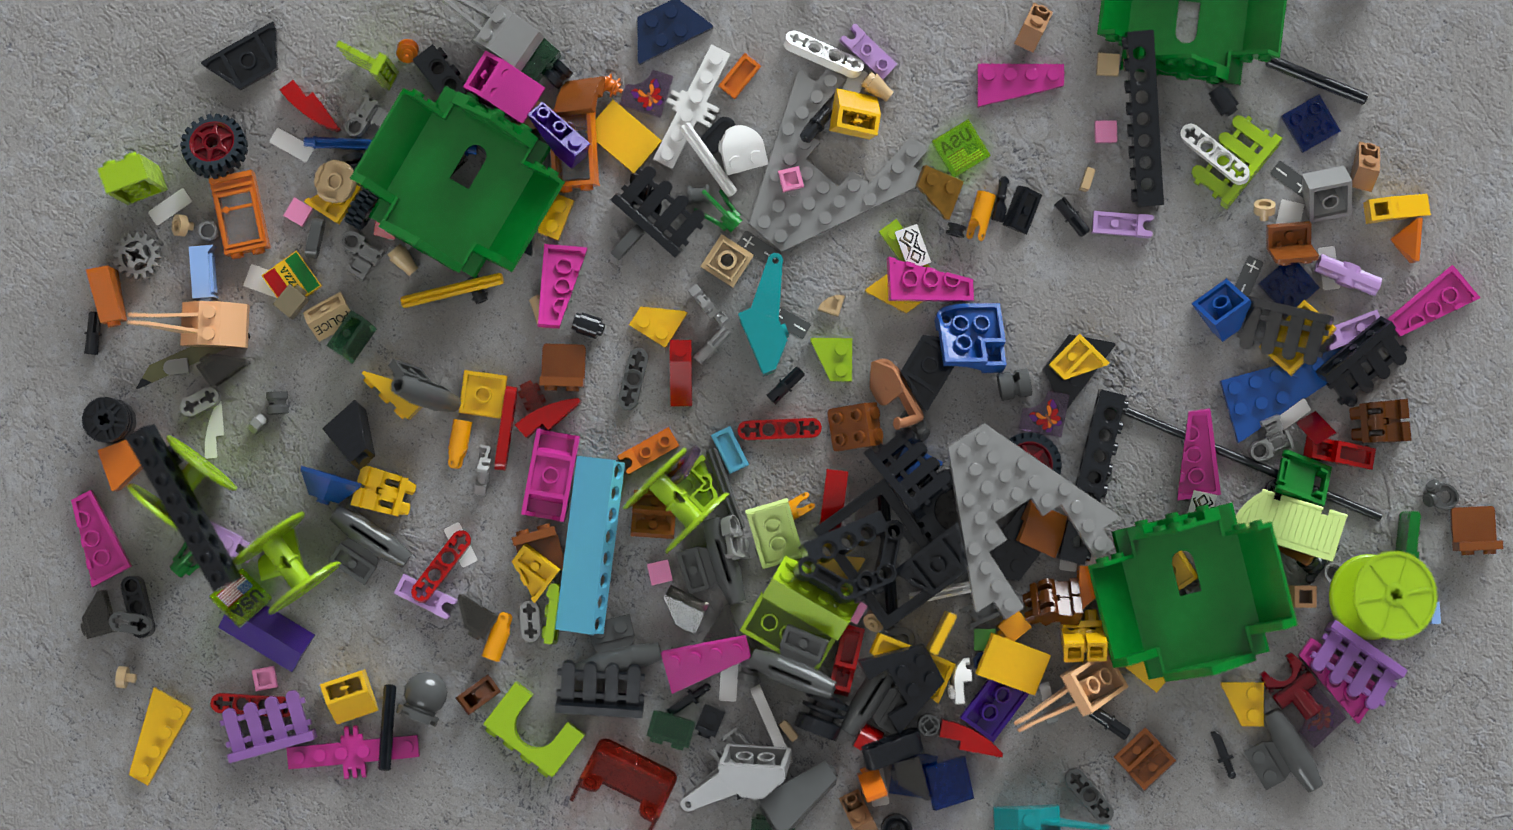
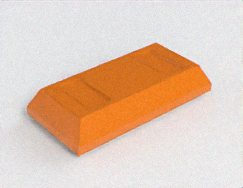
M744 53L718 87L735 100L762 66Z

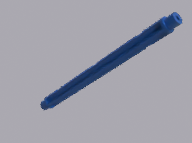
M313 136L304 137V146L313 147V149L367 150L373 139ZM473 145L469 147L464 155H477L478 146Z

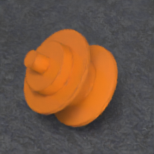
M411 39L401 40L397 45V58L404 63L414 62L412 59L418 56V44Z
M612 74L608 77L605 76L603 93L605 91L610 92V98L613 95H617L618 92L622 94L621 78L615 81L612 79Z

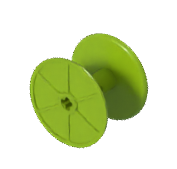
M167 435L166 440L168 444L188 461L182 473L193 491L205 476L230 491L238 489L223 472L180 440ZM136 484L127 485L132 495L145 507L178 530L160 498Z
M683 448L659 469L622 507L625 510L630 508L651 490L666 506L665 511L670 510L686 529L665 549L666 554L689 535L729 495L727 492L722 494L702 513L686 496L687 492H682L668 478L666 474L686 454V448ZM676 491L684 498L685 502H680L676 498Z
M303 511L287 518L264 533L232 560L235 565H239L264 551L275 565V572H280L291 587L289 592L269 608V615L282 610L330 576L341 565V562L335 561L309 576L297 559L299 555H294L282 539L283 536L304 519L305 513Z
M1388 551L1378 555L1362 554L1350 558L1335 572L1329 588V604L1335 620L1364 640H1379L1383 638L1405 639L1421 632L1431 621L1437 606V587L1427 566L1411 554L1400 551Z

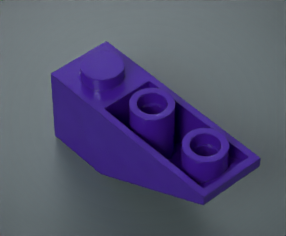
M541 102L528 113L527 116L555 155L571 169L587 156L590 143L545 103Z

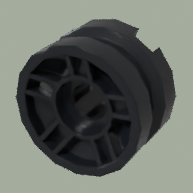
M892 813L883 819L881 830H892V827L894 828L897 825L900 826V830H912V826L904 815Z

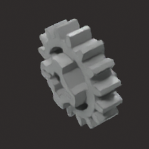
M136 232L135 237L127 234L128 240L121 238L122 245H115L119 252L113 254L114 257L118 258V261L114 264L122 266L119 272L122 274L127 272L126 277L131 278L134 274L136 280H140L141 275L147 279L148 272L156 273L153 269L154 266H161L157 262V259L162 258L161 255L157 254L161 247L154 246L157 241L155 239L149 240V235L144 234L143 237L139 232ZM136 243L135 246L128 248L131 244ZM148 247L150 248V251H151V257H149V254H148V252H147V251H148ZM132 252V253H134V254H135V253L140 254V255H142L141 257H144V258H145V260H143V259H141V258H140V259H137V258H135L133 255H131L130 253ZM124 255H126L128 259L127 265L125 263ZM147 264L144 269L139 270L140 266Z

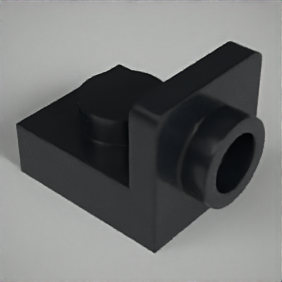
M705 704L695 727L699 731L698 735L710 739L711 736L716 737L725 711Z

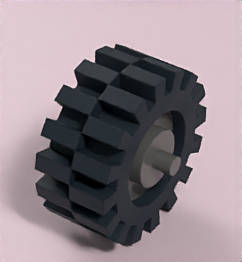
M362 189L359 195L355 197V200L350 203L351 207H349L345 215V222L359 231L364 229V226L371 220L368 216L379 197L366 189Z

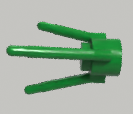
M722 189L719 190V193L730 210L728 211L706 190H702V194L723 214L720 218L722 222L704 213L705 219L719 226L724 232L727 229L732 232L743 221L739 217L741 214L734 208Z
M185 542L178 554L172 559L174 562L169 566L181 578L185 574L190 576L199 568L198 564L191 567L193 563L189 559L192 556L190 551L183 555L187 549Z

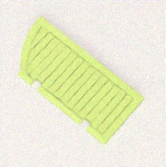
M1262 489V492L1247 501L1236 514L1237 523H1245L1246 526H1249V522L1261 519L1263 523L1272 522L1279 546L1330 562L1334 560L1348 516L1331 509L1327 516L1321 514L1323 507L1285 495H1281L1280 501L1275 500V492Z

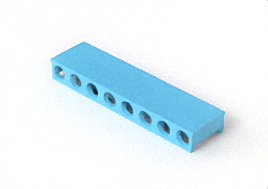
M577 456L555 625L556 630L589 635L604 634L625 463ZM616 465H617V467H618V474H617V476L615 477V476H614V470H615V467H616ZM613 487H614V488H615V496H614V498L612 499L611 494H612V489H613ZM612 509L613 515L609 521V512ZM609 531L610 538L609 541L606 542V534ZM606 553V554H607V561H606V563L604 564V563H603V557H604V554ZM604 575V583L601 586V577ZM601 596L602 602L598 608V599ZM598 618V620H599V625H598V628L595 629V622H596V619Z

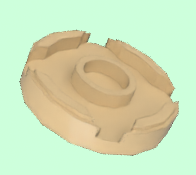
M330 160L327 163H323L318 168L314 178V185L317 188L319 197L331 203H341L348 200L353 195L357 184L350 179L354 172L353 168L346 162L339 160Z

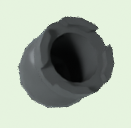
M432 672L417 673L409 679L405 686L404 697L406 702L404 704L399 703L395 712L399 714L403 712L409 715L408 718L427 725L430 723L436 727L439 718L435 716V712L443 707L448 692L445 682L440 676Z

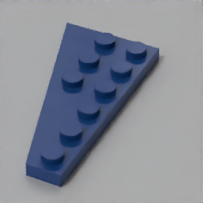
M1342 348L1324 352L1323 357H1318L1314 365L1304 363L1292 376L1279 365L1221 380V388L1237 443H1240L1261 429L1259 421L1276 414L1281 415L1300 400L1307 398L1325 386L1327 382L1319 378L1315 371Z

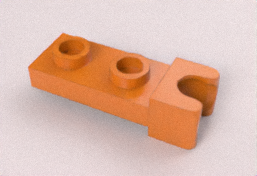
M668 427L619 454L617 459L619 461L624 459L631 461L632 465L625 472L626 475H630L679 447V444Z

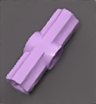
M1324 254L1320 255L1319 260L1315 264L1314 272L1335 280V283L1350 289L1355 288L1372 296H1376L1382 284V278L1361 270V267L1350 262L1338 261Z

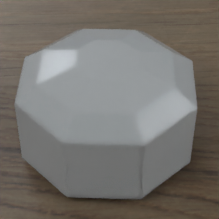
M205 220L198 226L197 233L203 241L213 242L219 238L220 229L215 222Z
M258 414L250 420L247 429L257 435L268 424L269 420L263 414Z

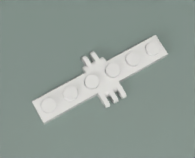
M711 44L688 91L681 90L678 93L671 90L670 94L676 97L677 100L675 101L668 97L666 102L673 105L672 110L677 113L653 158L654 161L673 170L687 142V139L680 131V127L687 122L693 128L696 123L707 128L712 126L705 118L714 121L716 116L709 113V111L712 110L718 113L720 109L707 101L731 56L730 53Z

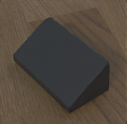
M1017 186L1003 226L1027 235L1042 194L1026 186Z

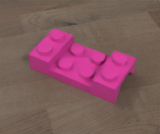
M537 428L521 514L565 522L575 462L581 439L580 436Z

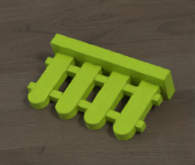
M338 40L336 47L348 61L369 71L382 88L390 91L399 71L388 56L379 52L377 58L374 59Z
M1241 115L1235 116L1232 120V126L1236 129L1233 135L1228 132H1222L1219 135V143L1241 159L1240 161L1244 164L1249 165L1250 178L1248 182L1242 185L1234 183L1232 187H1229L1230 180L1227 177L1221 181L1210 172L1213 169L1211 164H1208L1206 168L1201 165H1196L1192 168V176L1196 179L1194 183L1197 186L1202 183L1214 192L1212 194L1213 198L1216 199L1218 196L1222 198L1220 205L1226 210L1282 142V137L1275 133L1271 138L1268 136L1270 134L1269 130L1265 129L1262 131L1252 124L1250 116L1246 118ZM1241 133L1254 142L1250 148L1237 139ZM1258 147L1262 148L1259 154L1255 153ZM1213 148L1208 149L1206 153L1212 151ZM1220 156L1217 163L1225 166L1230 160L1225 156ZM1233 164L1231 169L1236 172V178L1239 176L1244 177V170L1238 172L1234 169L1235 164Z

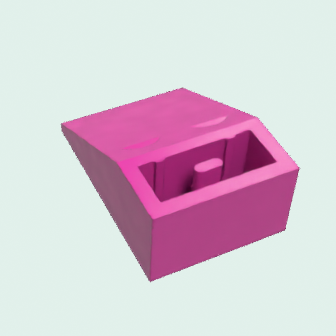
M486 50L463 86L466 92L479 98L478 101L493 109L495 107L506 113L507 117L520 124L525 123L528 113L533 110L546 89L505 60Z

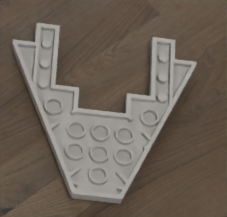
M829 68L826 69L816 82L801 69L798 71L749 222L751 227L781 253L917 188L916 183L921 172L914 166L927 152V149L911 136L870 184L866 183L854 171L846 177L839 187L807 160L820 142L813 138L810 143H806L800 137V133L809 124V120L814 118L835 94V89H839L846 82L839 73ZM799 166L804 188L783 193L778 171Z
M985 423L947 447L975 612H979L994 602L1003 618L1007 619L1024 608L989 552L1007 540L995 521L1029 499L1032 500L1041 516H1044L1060 505L1094 559L1099 558L1114 548L1103 528L1119 518L1116 513Z

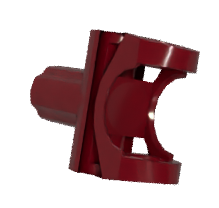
M1289 652L1285 655L1292 673L1289 679L1278 681L1272 676L1270 677L1265 671L1261 672L1259 676L1265 688L1281 709L1293 703L1305 720L1308 721L1322 710L1309 693V690L1317 685L1318 682L1306 666L1294 654ZM1306 669V672L1296 679L1299 670L1304 671ZM1275 689H1281L1275 695H1272Z

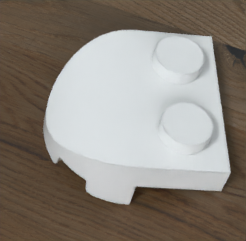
M744 125L732 126L725 131L721 141H719L718 150L722 156L726 175L768 165L764 142L756 131Z
M963 658L958 661L951 674V685H948V697L955 704H965L963 681H972L971 670L966 668V665H970L969 658Z

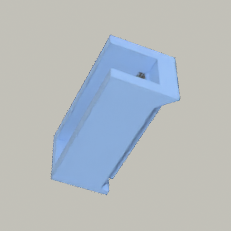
M215 245L189 247L192 299L199 301L219 299L215 295L217 293L215 254H213L217 248Z

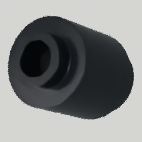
M1223 84L1209 93L1210 101L1221 116L1225 114L1229 117L1238 110L1236 106L1239 102L1229 88H1225Z
M582 312V314L576 313L572 329L576 330L578 334L596 339L597 336H602L605 324L602 323V318Z

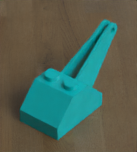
M772 253L768 257L751 308L738 313V318L763 377L776 371L786 347L787 338L789 337L785 323L781 325L779 321L783 257L779 253ZM777 258L779 262L775 264L772 260Z
M1058 804L993 807L994 830H1061L1060 826L1087 830L1110 829V825L1060 818V806Z

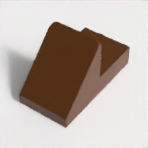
M488 674L458 695L456 699L465 712L470 715L501 691Z

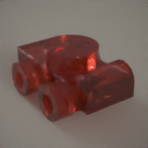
M529 380L519 385L521 390L518 391L521 399L525 398L527 402L523 403L527 411L531 409L534 412L544 407L543 403L547 401L543 394L538 395L537 392L541 389L537 382L533 384L532 380Z

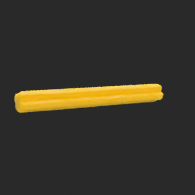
M495 273L402 296L400 301L403 308H408L501 285L504 283L502 273Z

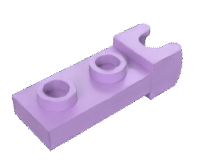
M853 24L851 31L854 33L855 38L849 39L846 36H842L839 39L840 43L861 59L874 74L877 73L883 80L897 63L870 39L857 24Z
M1093 211L1091 233L1151 238L1153 235L1152 231L1145 230L1143 223L1151 222L1154 216L1148 214Z
M1378 310L1335 325L1337 330L1331 335L1333 342L1326 346V350L1331 351L1352 341L1380 317Z
M403 574L394 594L448 620L450 618V614L444 610V604L447 602L456 604L458 602L456 598L436 590L427 602L418 603L411 594L412 587L417 580ZM425 584L421 590L416 589L418 598L427 595L425 590L429 585Z

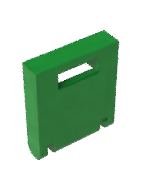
M1283 450V458L1280 461L1276 480L1278 485L1275 486V492L1321 507L1325 506L1332 467L1293 451ZM1315 476L1321 478L1319 491L1316 490L1312 493Z
M1406 511L1399 514L1395 551L1411 554L1418 559L1420 553L1417 551L1421 521L1420 512Z

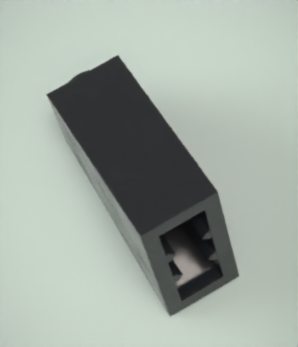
M353 400L322 429L346 459L360 470L367 466L371 459L375 457V451L366 409L356 400Z

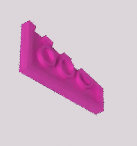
M978 64L977 108L1063 87L1064 64Z
M544 244L538 327L560 329L587 253V247Z
M893 257L887 258L888 301H974L973 279L949 272H940L934 268L918 266L908 261L903 262Z
M1451 265L1387 319L1393 322L1396 327L1394 330L1397 336L1400 337L1480 299V296L1454 265Z
M1210 408L1188 411L1177 501L1192 499L1194 490L1221 495Z
M89 490L72 499L71 503L76 524L80 531L81 545L85 552L86 566L90 573L91 587H95L131 568L132 565L93 490Z
M746 635L663 650L661 656L673 694L749 659L751 653Z
M1310 637L1298 656L1352 719L1359 724L1369 710L1364 703L1367 696L1363 693L1356 697L1349 696L1346 691L1349 684L1344 680L1339 684H1332L1328 678L1331 671L1326 667L1319 672L1311 669L1310 664L1313 658L1310 655L1313 651L1317 653L1322 644ZM1333 654L1329 662L1335 665L1340 657ZM1351 666L1347 674L1353 678L1357 669ZM1369 679L1365 687L1371 691L1375 682Z

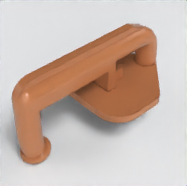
M885 358L872 361L870 390L876 401L880 405L885 406L899 397L909 415L905 418L895 417L893 421L894 428L899 430L900 428L921 422L924 414L901 375L899 368Z

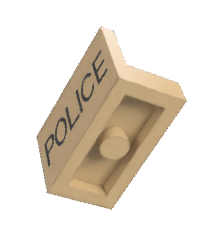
M341 292L303 312L307 325L319 342L357 321Z

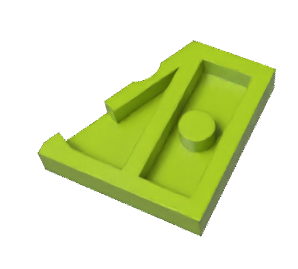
M811 338L810 342L829 381L852 382V338Z

